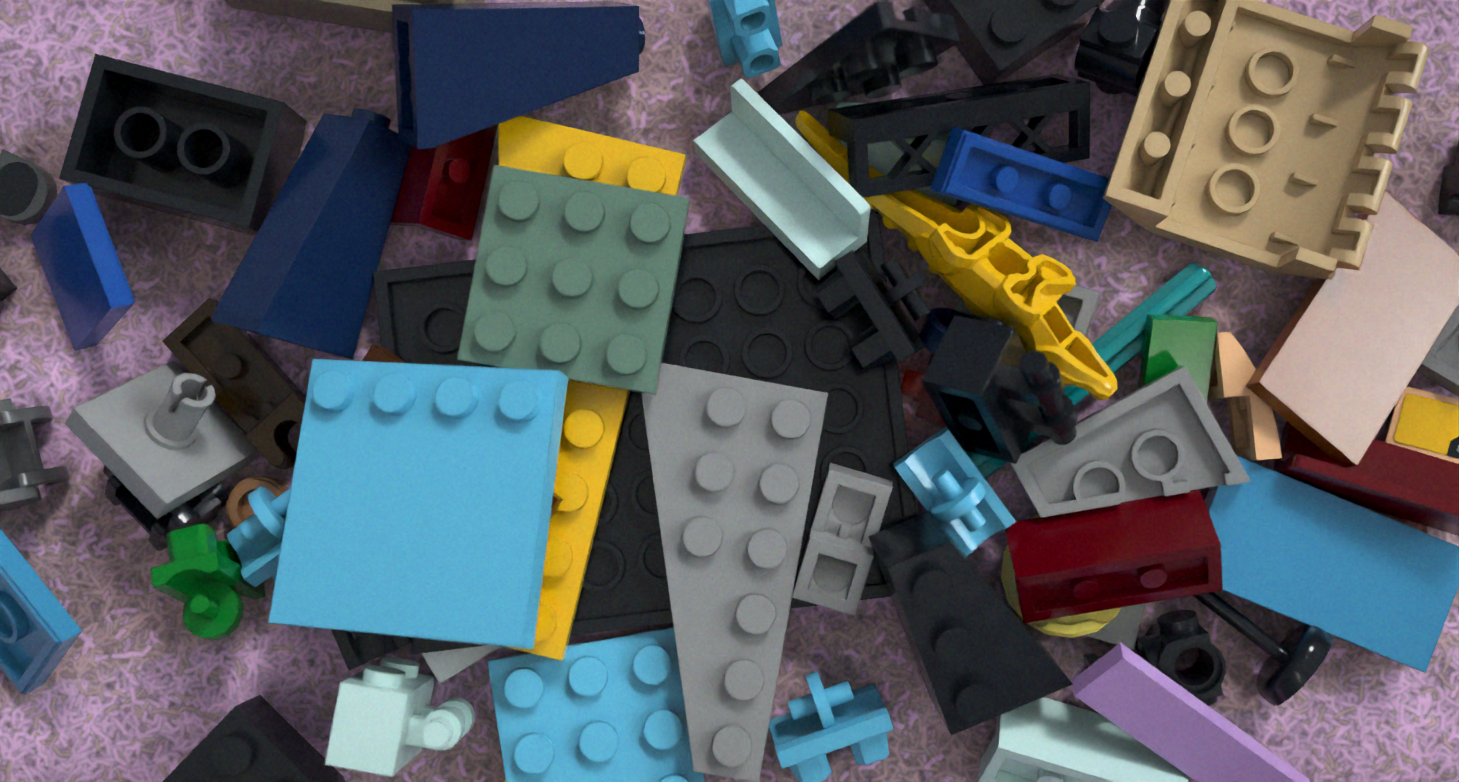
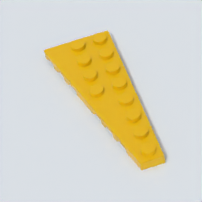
M518 116L499 123V166L675 196L679 194L687 161L686 154L525 116ZM568 380L554 484V493L563 500L549 523L533 649L507 648L560 661L565 658L630 391Z

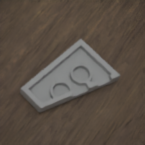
M1179 366L1079 420L1075 426L1077 431L1076 437L1069 444L1058 445L1054 443L1051 437H1048L1022 451L1016 464L1010 463L1041 518L1118 505L1121 502L1150 497L1188 493L1191 490L1251 482L1185 366Z

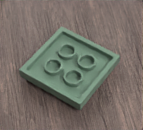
M494 165L457 360L496 368L558 370L568 376L570 381L656 395L690 199Z

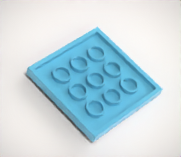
M312 359L268 623L533 649L568 376L558 370Z

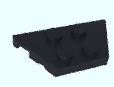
M875 1L758 91L757 94L779 115L817 105L833 103L860 94H865L867 99L890 95L902 88V79L936 67L938 65L936 57L960 42L954 16L939 12L927 13L926 9L911 7L902 11L905 20L896 18L892 1Z

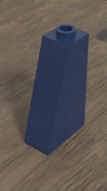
M615 1L392 4L398 137L417 149L434 148L639 72V54L642 53L645 45V29L642 20L639 18V6Z
M354 108L351 117L323 114L218 302L212 322L353 359L374 284L373 272L377 271L411 150V145L400 140L398 133L389 129L391 123L389 118L360 108Z

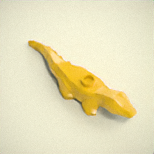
M803 110L799 111L795 117V124L803 138L849 183L847 147L835 137L830 136L829 131L809 113ZM868 165L869 178L885 176ZM915 189L864 198L870 205V210L874 209L883 216L885 227L900 231L907 238L909 248L921 253L928 263L929 270L934 274H938L963 299L964 304L970 311L982 317L1001 320L1014 327L1026 353L1039 351L1046 356L1049 362L1054 363L1061 373L1065 387L1078 386L1087 390L1094 399L1100 401L1108 400L1118 389L1117 379L1111 369L1096 352L1089 339L1080 331L1073 329L1057 304L1062 295L1071 292L1076 285V278L1072 275V271L1066 265L1047 255L1041 254L1032 257L1009 239L1012 230L1006 216L995 210L972 203L963 211H960Z

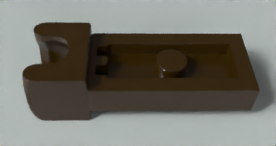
M209 298L162 342L191 373L200 375L207 380L203 384L204 388L210 385L214 387L215 400L247 433L245 437L270 464L279 469L291 468L295 466L297 452L290 445L288 434L293 425L297 423L299 425L302 424L306 394L302 393L247 331L212 322L213 314L219 301Z

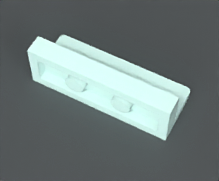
M739 79L730 86L732 112L693 140L695 154L798 260L820 280L837 266L835 261L850 251L855 252L867 242L870 205L743 79Z
M1042 697L997 716L996 734L980 760L978 782H1188V775L1100 713Z

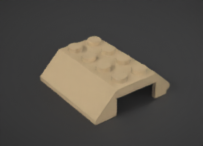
M1169 0L1103 199L1148 232L1267 272L1333 280L1337 268L1359 270L1373 224L1362 219L1353 218L1354 213L1377 215L1393 163L1384 158L1373 157L1374 153L1397 154L1413 102L1404 97L1393 96V93L1417 92L1430 47L1421 42L1411 41L1410 36L1413 26L1376 14L1354 32L1259 0Z

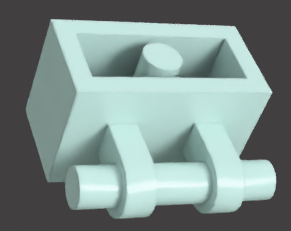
M383 657L381 658L380 666H365L363 671L340 682L325 765L393 777L422 751V748L447 750L453 747L473 727L475 722L474 708L467 700L460 697L448 699L439 707L431 706L435 676L418 673L420 666L418 662L402 658Z

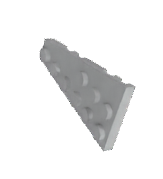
M662 363L656 395L641 393L693 770L695 772L743 781L759 782L828 393Z

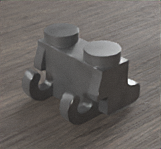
M11 399L0 400V512L21 508L42 500L39 488L37 487L39 485L45 484L46 487L70 480L66 466L43 468L32 429L33 426L53 420L50 406L16 409L15 403H12Z

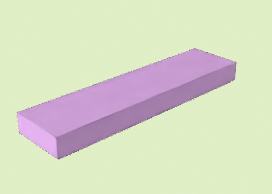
M1121 642L1072 680L1074 696L1196 782H1310L1309 778Z

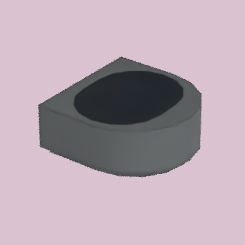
M2 149L0 153V218L22 225L36 224L40 222L57 197V185L51 174L42 167Z

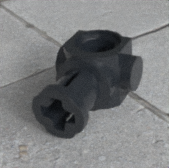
M1115 0L1109 3L1106 8L1098 7L1079 38V47L1074 64L1075 70L1078 71V76L1095 82L1096 86L1104 93L1115 95L1125 92L1137 96L1161 25L1160 19L1167 8L1169 0Z
M1176 610L1159 616L1157 618L1158 624L1152 625L1145 636L1138 637L1135 649L1131 650L1206 705H1213L1217 702V696L1223 695L1221 684L1226 674V661L1221 651L1210 642L1209 634L1199 625L1195 611ZM1189 648H1199L1197 661L1190 668L1175 670L1177 657L1183 651ZM1095 653L1083 655L1085 670L1100 659Z

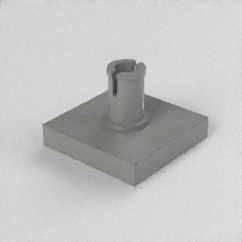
M174 361L74 407L65 423L157 519L248 466L259 452L245 437L246 434L214 403L216 396L214 387L210 385L203 391L201 387L207 380L194 373H185Z

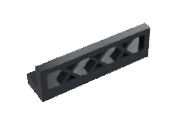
M1059 74L828 109L829 135L847 143L849 184L863 198L931 186L938 167H934L921 155L938 133L951 132L952 126L961 129L975 127L971 131L972 133L987 137L997 123L1007 122L1019 133L1011 146L1027 151L1030 145H1032L1036 150L1029 152L1062 163L1090 158V82ZM1069 112V144L1050 148L1038 135L1054 114ZM1031 118L1027 125L1021 119ZM916 137L910 145L903 140V138ZM890 141L903 152V155L887 176L869 178L867 144ZM914 164L918 165L922 169L910 171Z

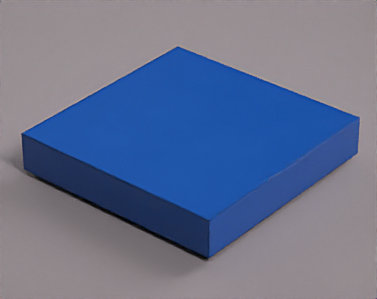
M86 182L63 186L30 235L74 351L97 345L135 302L92 188Z

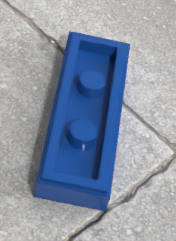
M952 126L930 187L931 190L940 194L1098 242L1112 206L1103 199L1109 178Z

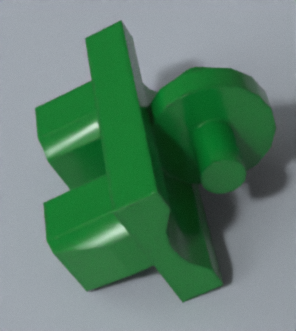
M197 524L167 533L170 563L151 568L152 587L185 603L183 607V620L186 628L193 635L208 641L220 640L229 636L239 626L243 617L244 604L241 596L254 600L265 597L264 584L261 583L255 588L243 579L241 574L242 565L236 551L229 541L216 542L215 529L207 524Z

